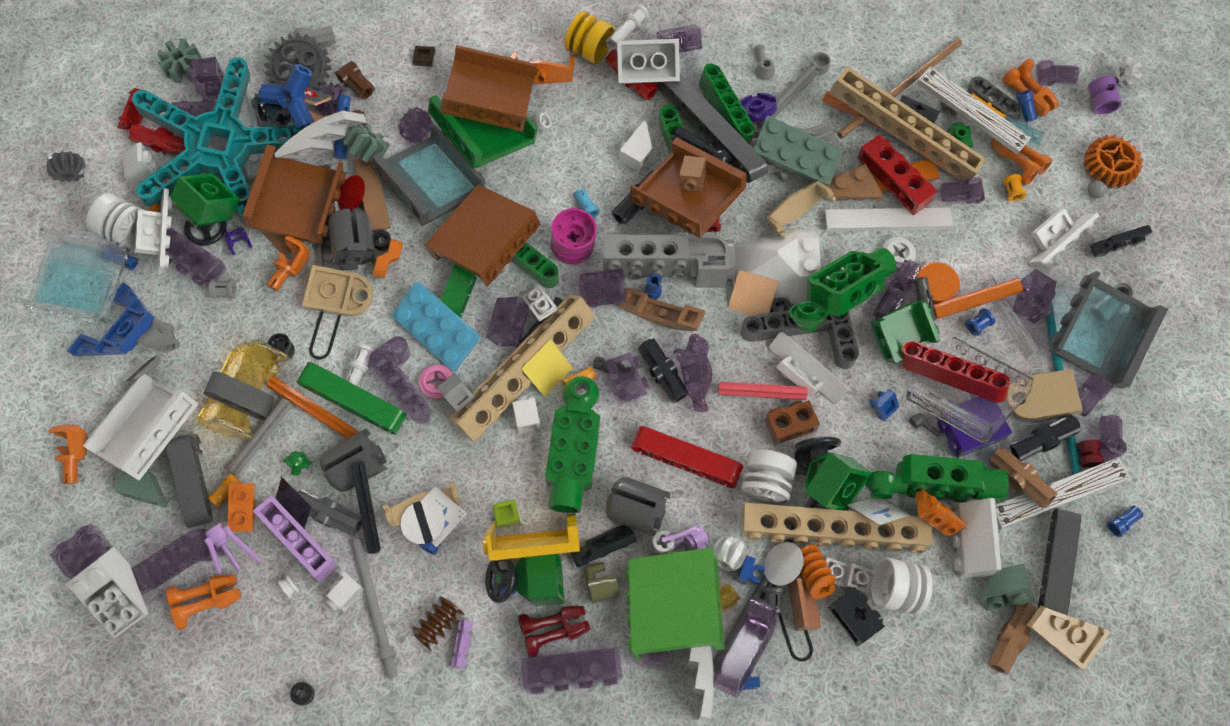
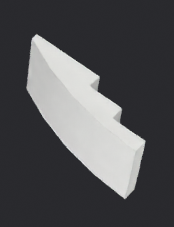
M340 111L324 117L290 138L274 153L275 158L300 160L334 150L332 142L345 138L349 132L348 128L353 125L357 126L366 123L364 114Z
M711 646L689 648L686 666L696 668L692 693L701 695L697 720L707 722L711 718L713 701Z

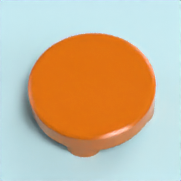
M928 263L919 270L916 278L928 277L930 292L934 297L933 304L953 299L960 287L957 273L953 268L944 263Z

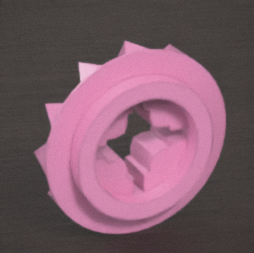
M432 365L421 373L419 387L422 393L429 399L436 398L439 400L444 396L431 382H435L436 375L440 381H446L453 373L443 365Z

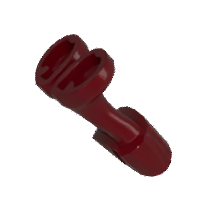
M584 606L561 607L560 612L539 618H532L525 613L518 615L522 635L530 634L540 628L562 624V627L524 637L529 659L536 658L539 649L549 642L564 638L572 641L591 630L589 621L570 625L569 622L586 615Z

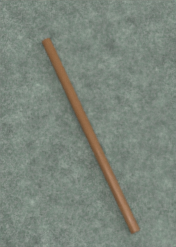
M959 38L954 40L888 93L893 97L899 95L918 80L930 66L933 68L961 46L962 40ZM860 114L838 131L837 136L843 139L866 121L867 118Z

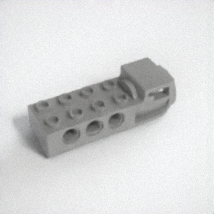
M603 235V277H608L609 279H619L620 277L640 279L649 275L652 277L651 274H658L661 279L663 277H672L679 280L685 277H694L696 288H724L727 279H733L734 240H724L716 235H703L701 238L695 235Z

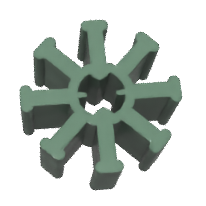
M180 38L179 46L175 48L172 41L169 40L165 43L169 52L158 50L157 56L161 61L158 62L159 66L167 78L172 76L175 83H182L183 73H186L188 79L193 81L196 77L192 69L202 72L204 68L200 61L202 57L194 43L189 46L186 39Z
M361 124L353 125L343 140V144L350 147L349 151L352 154H361L362 160L367 163L369 160L372 161V156L377 153L384 156L390 146L389 142L382 140L384 136L381 133H373L372 127L368 125L364 127Z

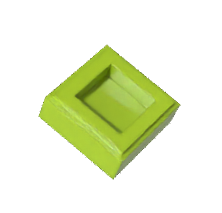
M515 499L492 505L498 528L521 523Z

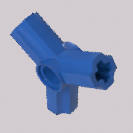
M300 64L294 65L285 86L262 84L259 90V98H261L263 103L278 104L286 107L297 130L307 127L314 122L304 102L305 90L312 78V71Z

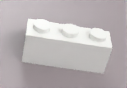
M679 39L617 41L618 83L680 81Z
M995 498L958 504L952 512L965 522L966 528L952 536V545L957 551V557L954 559L955 571H958L959 578L987 579L1002 570Z

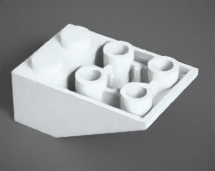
M115 547L111 548L66 583L69 589L114 639L148 614L132 569Z

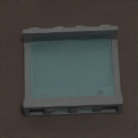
M435 124L431 126V137L387 160L380 153L372 156V170L422 227L457 208L478 184L484 187L485 179L483 175L472 169L457 148L447 139L446 134L442 130L440 131Z
M1095 271L1085 275L1080 281L1079 286L1081 288L1078 294H1075L1071 299V308L1060 321L1062 326L1059 332H1056L1050 342L1052 346L1049 351L1120 389L1130 387L1168 309L1162 305L1149 307L1099 280L1100 272Z

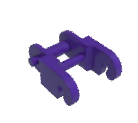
M238 225L237 230L232 232L225 231V240L232 255H235L234 243L244 239V241H247L248 246L252 248L244 227L241 228ZM241 233V237L231 239L232 236Z

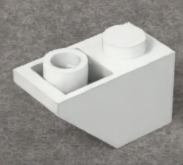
M644 121L639 127L636 126L632 130L628 141H624L619 148L620 161L639 173L652 157L651 140L647 123Z
M136 143L123 158L124 176L131 186L138 185L159 169L158 163L153 161L150 151L146 150L142 143Z

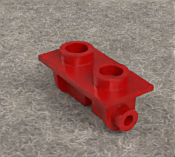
M133 88V90H130V96L122 116H119L120 121L117 128L130 130L132 125L136 123L141 124L143 116L138 113L132 101L133 94L140 89Z

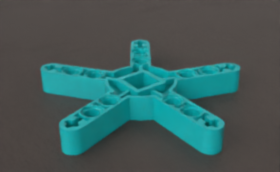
M235 57L229 61L214 111L203 113L197 117L190 115L146 90H138L132 96V101L138 113L184 138L186 150L140 182L136 188L137 194L144 205L151 207L154 204L161 203L164 189H169V196H171L178 177L199 175L202 172L207 174L213 173L215 176H222L225 185L237 197L243 194L247 195L245 198L240 199L236 208L243 223L242 215L250 195V190L240 168L247 162L250 154H264L267 145L275 146L276 151H278L290 138L304 128L297 130L295 125H287L286 128L279 129L277 126L245 128L238 118L249 84L250 72L247 62L241 57ZM211 136L228 139L225 151L208 148ZM281 137H286L283 141L278 140ZM259 139H265L263 142H257ZM184 166L188 167L186 170H180ZM232 177H238L235 181H229ZM166 179H171L168 183H162Z

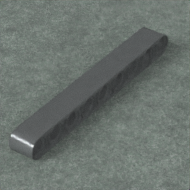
M681 73L680 81L653 82L658 86V90L715 150L723 149L729 153L730 165L746 173L747 183L768 173V166L765 160Z

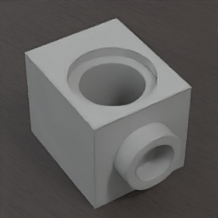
M455 373L437 387L457 412L475 398Z

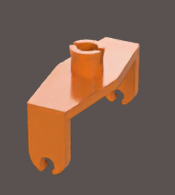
M513 51V53H512V58H513V59H518V57H517L518 52H517V51ZM570 56L569 66L546 61H526L537 64L533 82L538 85L540 83L543 85L545 83L573 81L575 56Z

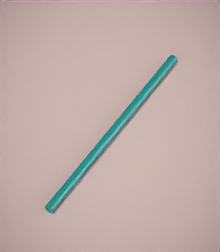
M1049 302L1043 304L1049 342H1051L1052 337L1057 332L1053 305ZM1051 352L1054 371L1064 370L1062 358ZM1072 436L1066 439L1071 471L1072 475L1081 472L1076 437Z

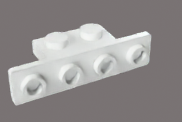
M164 189L160 213L138 210L135 252L158 255L157 274L162 275L164 268H168L169 255L165 254V249L169 248L170 235H166L167 229H170L171 216H167L168 210H171L172 200L168 197L169 189Z
M1065 208L1056 211L1031 233L1041 252L1028 262L1029 265H1039L1042 267L1052 261L1051 258L1055 254L1065 250L1069 242L1076 240L1080 236V232L1094 224L1093 221L1099 217L1098 213L1084 214L1073 223Z
M780 332L770 344L769 349L782 359L776 367L781 371L782 376L791 380L799 387H806L810 397L817 391H820L831 402L837 404L849 390L845 383L784 332Z

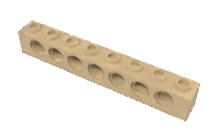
M846 66L829 91L830 94L964 184H967L978 173L986 160L985 157L849 66Z
M570 294L557 307L558 310L549 315L472 393L475 398L457 412L455 410L448 417L464 437L472 441L480 438L486 428L491 423L497 421L500 414L507 407L511 406L512 402H515L518 395L530 387L532 381L521 368L550 339L561 352L576 339V336L582 329L590 325V321L595 317V314L582 297ZM480 411V415H479V417L476 419V415H477V413Z
M744 503L741 508L740 536L747 537L748 540L752 541L770 538L771 542L794 540L795 544L817 542L819 546H830L833 543L840 544L843 548H853L855 545L864 546V549L867 550L884 547L887 548V551L892 552L909 549L911 553H924L925 550L933 545L932 526L919 516H907L879 525L856 511ZM761 519L768 520L771 528L763 527ZM784 521L791 522L794 525V530L787 529ZM808 523H813L817 527V532L811 531L808 528ZM831 525L838 526L840 534L833 532ZM855 526L862 529L863 536L855 532ZM878 528L885 531L886 537L880 536ZM901 530L909 534V539L902 536Z

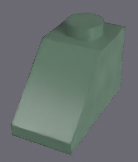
M149 469L140 480L135 479L124 471L122 472L114 491L124 497L164 508L167 507L168 503L157 478L149 472Z

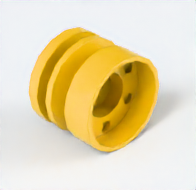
M580 11L572 20L567 30L564 47L575 55L582 54L585 60L595 65L599 64L610 49L606 45V39L613 34L615 27L604 20L597 21L596 16L590 15L586 11Z

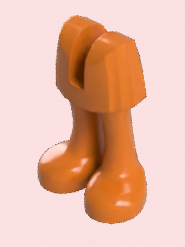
M1029 58L1018 69L1014 67L1003 76L1002 82L1006 86L1015 89L1018 93L1030 88L1033 91V104L1036 114L1043 117L1049 111L1059 107V102L1049 88L1042 87L1033 78L1031 71L1035 63Z
M993 138L990 141L993 149L1002 158L1007 157L1022 168L1021 182L1026 186L1035 179L1037 174L1041 175L1053 162V159L1048 155L1040 154L1026 145L1020 153L1015 154Z
M236 574L210 577L209 583L193 588L179 589L177 586L166 588L168 603L171 607H174L170 609L176 628L178 630L185 629L188 625V618L195 613L215 607L222 610L241 599L240 589H233L222 593V590L238 584ZM207 594L212 595L200 601L179 606L186 600Z

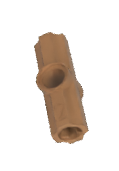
M999 448L990 458L989 463L996 469L1007 471L1009 485L1019 493L1024 492L1042 509L1049 506L1057 497L1058 493L1039 478L1037 470L1027 462L1022 463L1005 448Z
M1027 602L1023 605H1016L1009 621L1000 630L1002 634L999 633L997 636L998 643L988 664L994 670L1005 675L1009 674L1018 654L1025 649L1029 642V632L1031 629L1027 624L1037 611V608L1031 603Z

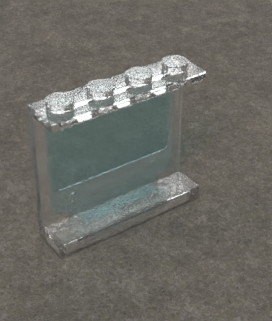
M41 228L38 236L48 241L29 298L16 297L15 302L23 305L24 310L33 313L42 310V313L56 317L57 314H62L63 318L76 321V318H82L81 321L95 325L96 321L106 323L130 249L115 241Z

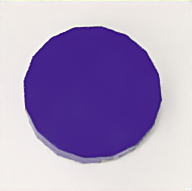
M757 93V96L754 97L748 95L740 100L751 122L764 120L767 115L772 116L777 111L776 98L768 93Z

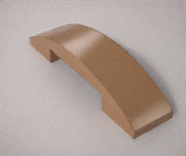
M362 159L354 160L356 173L362 177L365 183L363 204L365 213L371 218L372 233L378 230L391 229L380 178L372 170V161L369 160L367 163Z
M627 288L618 305L621 309L654 324L683 331H697L706 313L705 310L685 305L682 308L648 298L647 293Z

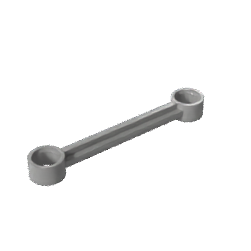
M816 52L813 54L809 67L776 99L777 111L770 117L775 118L817 75H823L828 72L831 58L827 53ZM822 60L826 63V66H817L814 61ZM764 120L756 121V122H752V123H761V124H763ZM755 130L753 138H757L760 131Z

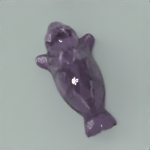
M695 333L690 335L685 350L676 348L674 356L681 365L684 384L692 399L694 411L708 412L709 406L705 397L712 382V368L707 357L709 345L704 338Z

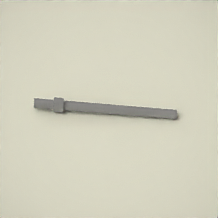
M355 539L352 541L380 646L378 651L380 660L384 661L388 679L395 678L398 674L393 659L395 657L393 646L389 645L361 539Z

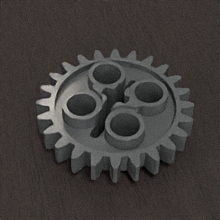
M299 33L296 34L295 38L288 34V40L281 37V44L274 42L276 48H269L272 55L265 56L270 61L264 64L266 68L270 69L265 72L270 77L268 82L274 85L285 86L293 70L292 65L301 64L309 70H315L307 87L321 92L320 85H327L324 78L331 77L326 71L332 70L331 66L327 64L331 62V59L326 57L328 52L326 49H323L324 46L320 42L317 43L314 37L310 40L307 34L302 39ZM291 51H295L294 56L288 58V54ZM314 56V61L307 63V59ZM285 70H289V74L286 77H282V73Z

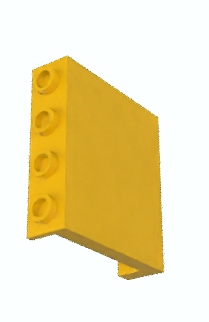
M576 513L567 514V529L497 536L496 522H492L490 528L487 529L486 536L482 540L483 553L488 554L489 561L580 551Z

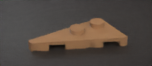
M866 164L833 177L828 186L833 191V196L836 197V200L846 201L852 199L854 201H862V198L882 201L884 197Z

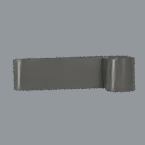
M197 434L172 438L166 445L182 516L187 528L213 522L212 508L208 499L209 496L199 459V454H202L203 451L200 450L199 444H201V440Z

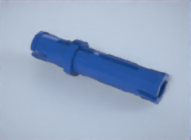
M346 95L337 96V112H350L351 97ZM345 138L335 141L333 157L336 159H347V145L343 144Z

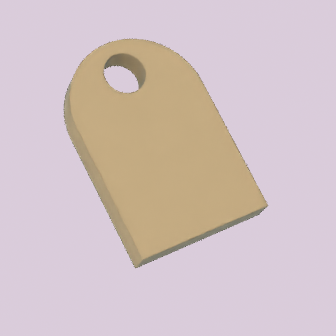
M312 265L302 307L349 317L358 316L367 311L371 306L373 290L369 281L360 274ZM360 292H365L368 294V297L365 301H357L356 295Z
M1072 369L1022 377L1014 381L1009 387L1007 405L1012 414L1019 419L1037 421L1083 412ZM1015 396H1022L1025 399V403L1016 405L1012 399Z

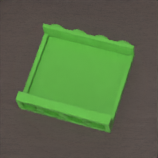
M713 547L628 559L629 568L625 570L626 580L629 583L626 599L628 605H630V613L627 614V624L631 628V637H628V648L638 660L641 659V654L703 646H713L715 651L725 649L718 558Z

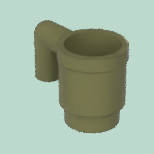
M604 562L588 565L584 568L592 604L620 595L616 576L595 578V573L606 571Z

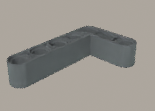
M790 310L746 317L743 321L741 336L748 342L774 339L780 332H784L787 336L828 331L837 366L842 369H850L859 356L849 311L840 316L841 319H836L833 315L826 316L817 329L810 332L802 331L798 328V325L790 323L792 320L789 313ZM773 323L778 328H771L768 324ZM746 327H754L756 331H749ZM837 334L844 335L846 339L839 338ZM842 354H848L851 359H845Z

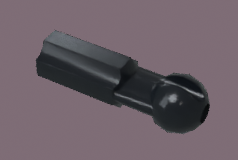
M683 127L676 130L672 142L679 138L730 165V155L726 150H714L708 146V141Z

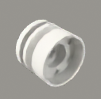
M105 193L98 197L90 207L86 218V227L92 234L122 249H129L135 246L137 212L143 209L130 202L128 203L112 193Z
M760 449L751 451L746 467L750 473L744 476L743 480L745 482L742 484L741 492L749 498L765 503H788L790 498L789 492L792 490V485L788 481L794 479L797 462L790 456L771 450Z
M889 557L882 558L876 564L872 574L871 599L878 608L892 611L899 610L902 613L908 612L912 615L922 614L931 599L932 575L925 565L912 562L905 563L902 560Z

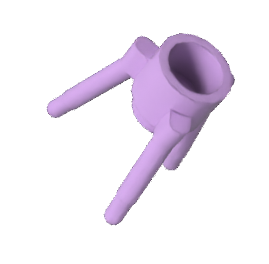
M220 523L204 533L207 537L204 542L209 548L216 571L219 574L222 570L214 545L216 548L222 547L235 569L240 570L237 560L226 545L230 541L228 536L257 563L261 561L231 531L229 526L224 527Z
M694 526L688 530L661 538V542L664 543L683 537V539L674 543V549L683 544L689 549L706 548L704 544L708 542L707 534L700 526ZM655 552V553L651 554L650 556L659 555V554H657V553Z

